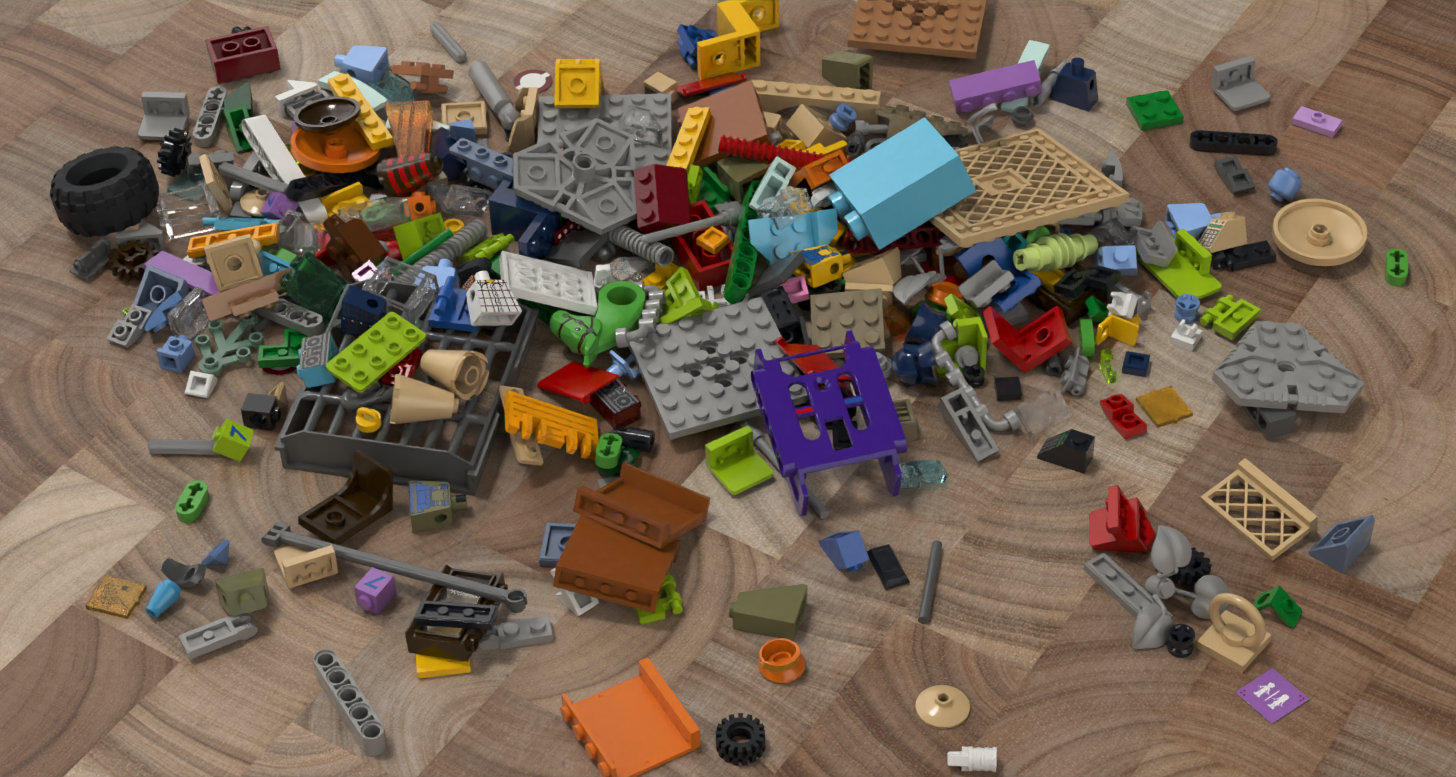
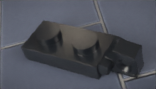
M1267 240L1211 254V267L1213 270L1231 268L1232 271L1276 261V253Z

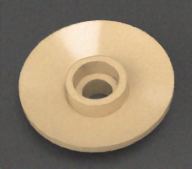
M254 189L245 193L240 199L241 209L249 215L264 217L260 210L271 192L263 189Z
M948 685L929 687L922 691L916 700V713L920 720L926 725L937 729L957 727L968 718L970 713V703L967 696L959 689Z

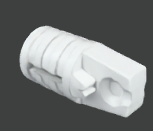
M833 181L812 192L813 196L807 204L813 210L831 205L828 196L837 191Z
M610 264L596 265L594 287L597 303L599 290L606 284L615 282Z
M962 746V751H949L947 753V765L962 766V771L996 772L997 747L973 748V746Z

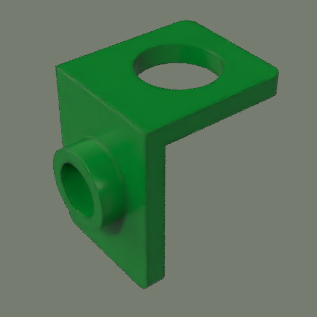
M1281 586L1259 594L1253 604L1258 611L1271 607L1289 628L1295 626L1302 613V609Z

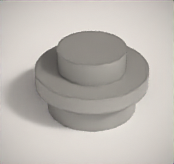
M970 345L960 347L955 353L956 363L962 369L966 366L976 365L979 359L978 351Z

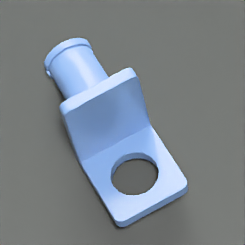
M611 350L609 352L613 365L606 370L607 372L617 374L620 377L622 375L626 376L632 382L641 375L639 369L634 370L630 368L631 362L635 360L632 354L623 360L614 351Z

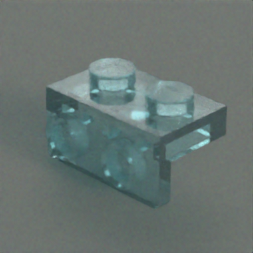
M392 70L385 71L383 81H370L366 83V85L376 90L389 101V104L386 105L388 108L398 110L402 107H412L416 90L410 88L409 81L398 74H392Z

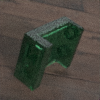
M309 251L302 256L297 255L290 263L292 268L289 273L286 272L278 281L280 286L277 289V293L279 295L287 293L306 309L320 314L324 324H327L332 318L346 284L349 283Z

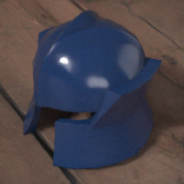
M924 300L908 330L904 343L920 345L930 340L932 344L934 335L940 331L939 325L948 320V314L933 310Z
M928 340L920 345L903 343V348L892 357V372L903 383L907 384V388L918 384H928L936 387L937 379L934 378L932 366L936 365L931 341Z

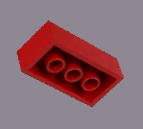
M705 200L690 204L691 222L714 217ZM721 225L713 226L726 234ZM709 228L667 238L670 239L673 251L683 267L688 270L698 291L707 290V286L714 288L725 284L733 249L730 239L729 243L715 255L697 245L696 238Z

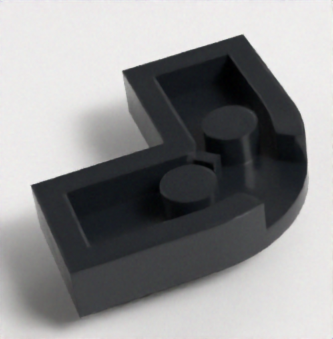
M1092 265V270L1080 272L1072 269L1054 284L1055 293L1075 298L1088 286L1109 291L1121 280V273L1118 270L1099 265Z

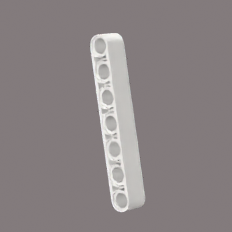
M263 114L242 120L241 125L244 136L272 179L289 184L291 180L305 177L266 115ZM319 198L297 202L299 205L294 215L303 229L319 226L328 218L327 211Z

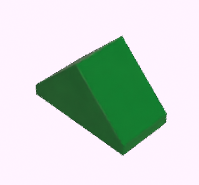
M246 104L225 109L224 115L228 136L236 152L252 149L243 134L241 125L243 119L250 118Z

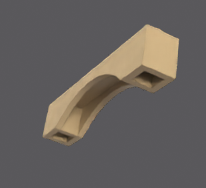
M752 80L762 109L765 112L775 113L788 107L800 106L801 104L824 107L836 111V108L843 103L854 109L857 114L855 120H864L869 125H878L880 116L874 113L875 109H881V91Z

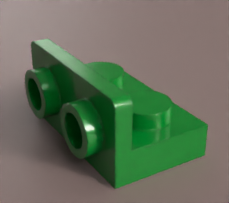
M706 166L702 168L704 173L697 202L705 200L714 214L718 212L714 206L723 204L726 201L729 202L731 194L729 188L723 185L716 173H713Z

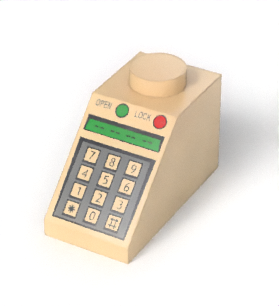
M1235 212L1221 213V217L1213 218L1198 242L1210 253L1247 244L1245 217L1235 215Z

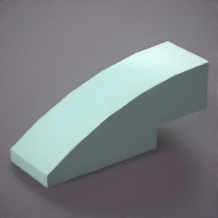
M776 156L759 184L749 207L769 218L796 168Z

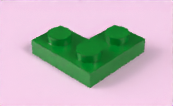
M284 329L283 344L259 345V368L297 367V365H300L298 351L302 346V338L309 336L293 329Z

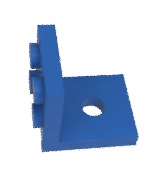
M1001 237L995 238L991 242L976 243L972 247L963 248L954 255L969 278L983 267L982 259L986 255H991L992 260H995L1002 270L1011 272L1014 276V279L1009 282L1011 286L1004 292H997L991 297L993 299L991 304L1004 313L1014 309L1019 301L1026 296L1032 295L1037 290V287L1042 284L1033 273L1028 270L1020 271L1015 267L1013 255Z

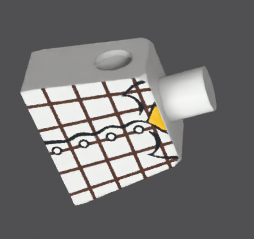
M488 271L476 273L474 276L476 281L466 294L471 325H512L522 310L507 282L504 280H491Z

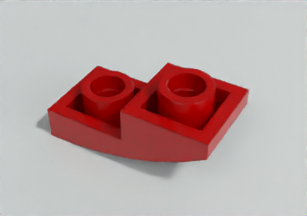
M414 349L383 375L381 383L394 386L395 374L413 378L423 356L422 350Z
M1112 395L1100 401V406L1105 415L1125 440L1147 432V424L1134 413V404L1124 395Z

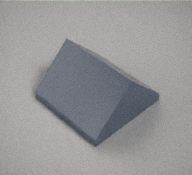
M147 264L133 304L154 312L163 301L180 290L185 297L180 301L182 306L172 312H169L168 309L165 310L169 316L165 323L171 325L192 306L187 280Z
M1373 515L1335 523L1308 553L1311 557L1343 573L1370 545L1375 518Z

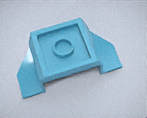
M836 208L748 220L750 243L766 258L768 266L791 256L793 251L828 245L838 232Z

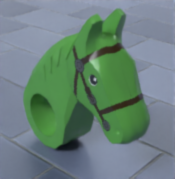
M616 281L606 284L599 290L598 308L595 317L575 316L566 311L559 310L550 318V330L573 353L584 355L583 365L585 368H590L598 353L617 346V328L627 327L628 332L639 329V319H642V310H645V292L639 285L632 282Z

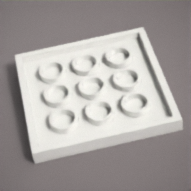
M501 251L499 258L501 280L507 282L516 300L521 298L595 316L598 307L592 272Z

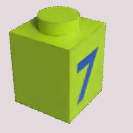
M226 418L221 427L217 426L212 435V440L215 441L212 451L240 462L250 448L254 430Z

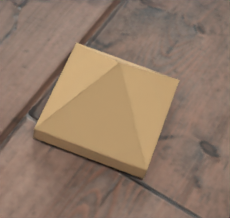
M282 381L268 394L276 396L278 406L280 407L288 405L286 386Z

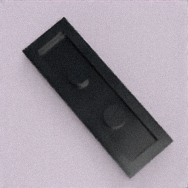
M421 600L414 616L415 625L492 631L499 615L498 606Z

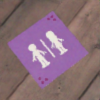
M1273 668L1236 691L1240 697L1272 724L1309 700Z

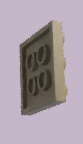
M882 288L810 295L812 345H818L821 349L844 345L846 331L852 330L855 340L860 343L861 348L873 346L875 352L886 353ZM843 349L825 353L830 359L844 357Z

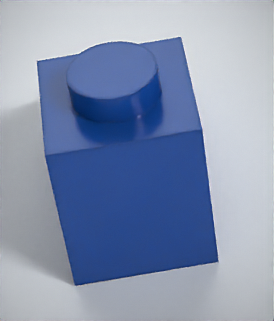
M859 530L839 532L819 540L821 548L837 569H847L848 572L862 568L861 563L869 560Z

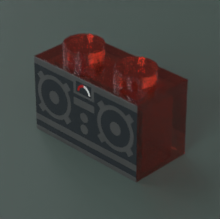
M616 379L590 395L589 403L612 428H624L641 419L640 408L642 405L640 399L627 389L623 381Z

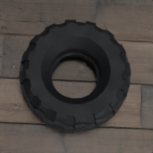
M119 146L96 149L87 154L79 155L72 161H68L53 176L50 189V197L60 223H63L70 232L76 235L81 234L84 237L106 236L111 233L124 231L130 226H135L141 222V219L147 218L152 213L158 203L159 195L158 181L149 159L144 157L138 150Z

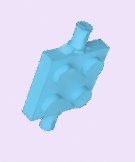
M217 216V218L203 217L202 222L203 227L212 226L214 230H221V232L277 222L280 228L282 227L281 219L273 220L268 218H220Z

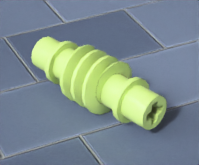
M1064 233L1044 236L1039 238L1036 243L1027 244L1024 249L1016 250L1013 255V262L1020 271L1030 269L1031 271L1042 270L1048 272L1049 270L1055 271L1072 267L1076 261H1082L1088 255L1095 254L1098 250V242L1092 234L1081 235L1075 233L1068 236Z

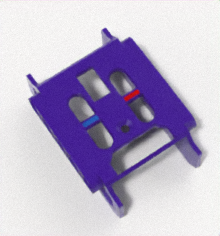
M852 330L846 331L844 345L772 360L764 359L761 348L756 349L754 366L751 371L752 386L781 476L787 479L798 514L805 516L809 499L805 485L807 473L878 459L889 493L897 496L902 480L897 454L907 451V443L874 347L861 348L860 343L855 340ZM843 349L845 363L841 368L792 377L784 373L780 365L782 361ZM843 374L849 375L856 396L843 398L837 380L839 376ZM819 383H823L826 385V388L820 390L817 386ZM795 384L802 385L806 389L811 405L794 408L789 388ZM860 406L866 429L859 430L852 425L847 411L848 408ZM815 416L820 437L815 440L805 438L798 419ZM843 420L852 447L834 451L825 423Z

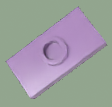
M1301 106L1294 115L1292 124L1333 138L1342 126L1343 120Z

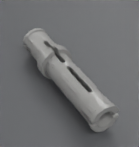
M1062 60L1055 69L1048 73L1047 79L1041 84V94L1029 97L1032 105L1038 100L1035 107H1040L1054 90L1057 76L1067 60Z

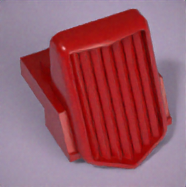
M1118 485L1108 487V498L1105 499L1106 508L1094 510L1089 514L1090 546L1095 550L1147 553L1156 539V533L1147 519V511L1137 497L1127 499Z

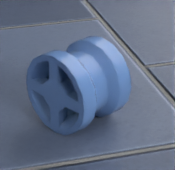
M842 103L836 108V113L829 117V121L837 130L845 132L850 127V123L855 121L857 114L853 108Z
M1183 294L1177 297L1174 313L1175 319L1179 322L1183 319L1185 324L1197 321L1200 300L1191 294Z

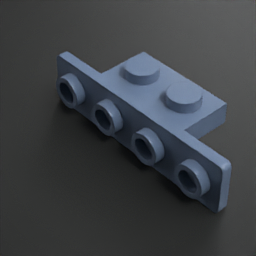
M465 138L459 139L449 148L450 154L467 160L468 177L493 189H497L505 177L513 180V158Z

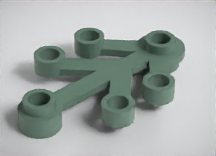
M254 312L247 317L239 318L240 324L226 340L223 335L222 321L216 319L208 323L209 333L213 335L218 350L212 355L209 348L211 343L208 335L201 334L195 338L196 347L203 356V359L199 362L201 373L212 374L216 377L220 375L222 368L240 362L247 363L251 360L252 356L249 348H259V345H263V334L254 332L249 335V339L240 342L238 340L245 332H251V328L259 322L258 316ZM236 352V355L225 357L229 353Z

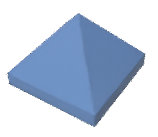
M224 540L214 547L201 561V564L203 566L228 565L230 542Z

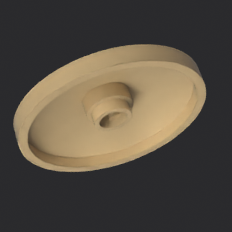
M1303 199L1284 206L1276 214L1273 222L1272 236L1277 247L1296 261L1314 266H1336L1350 262L1362 253L1366 245L1367 227L1363 219L1354 210L1341 203L1325 199Z

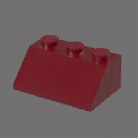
M268 26L205 40L212 69L218 84L281 70L278 49Z
M652 164L633 171L638 229L644 235L691 223L688 178L685 168Z

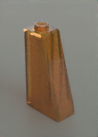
M429 100L385 103L398 157L430 153L434 114Z

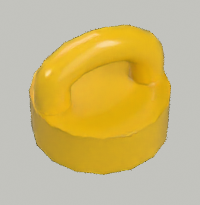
M358 408L356 416L357 428L365 433L377 431L382 424L380 413L375 409Z

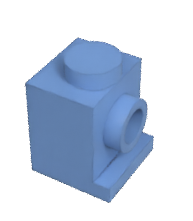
M184 335L179 337L170 336L164 346L156 351L160 369L181 374L195 355L192 341Z

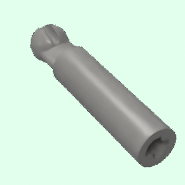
M483 61L473 63L468 71L470 78L494 114L501 120V125L511 131L516 119L521 118V114L514 108L513 102L487 63Z

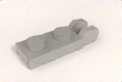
M244 613L231 617L227 616L183 633L179 636V640L189 660L239 641V639L247 640L250 637L252 638V636L257 634L258 628L254 623H251L252 618L250 614Z
M549 615L497 623L492 631L488 630L486 634H483L479 641V649L485 651L500 648L502 650L552 642L553 635Z

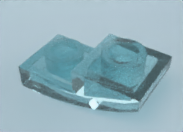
M918 460L899 464L902 473L900 487L904 489L909 487L920 488L923 480L929 483H945L948 477V473L940 460Z

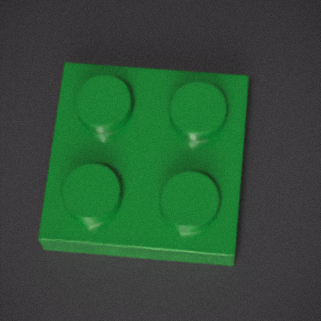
M1168 90L1127 97L1126 105L1141 131L1183 123L1184 116Z

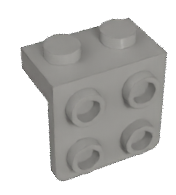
M1251 55L1213 67L1211 88L1233 111L1270 100V94L1253 78L1256 60Z
M143 91L141 99L145 115L138 131L139 139L163 140L165 135L169 136V130H174V128L185 130L190 115L186 93Z

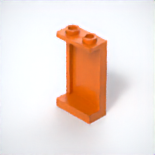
M842 150L804 166L789 180L782 196L786 195L792 187L800 190L810 186L811 189H814L832 181L829 174L848 164Z

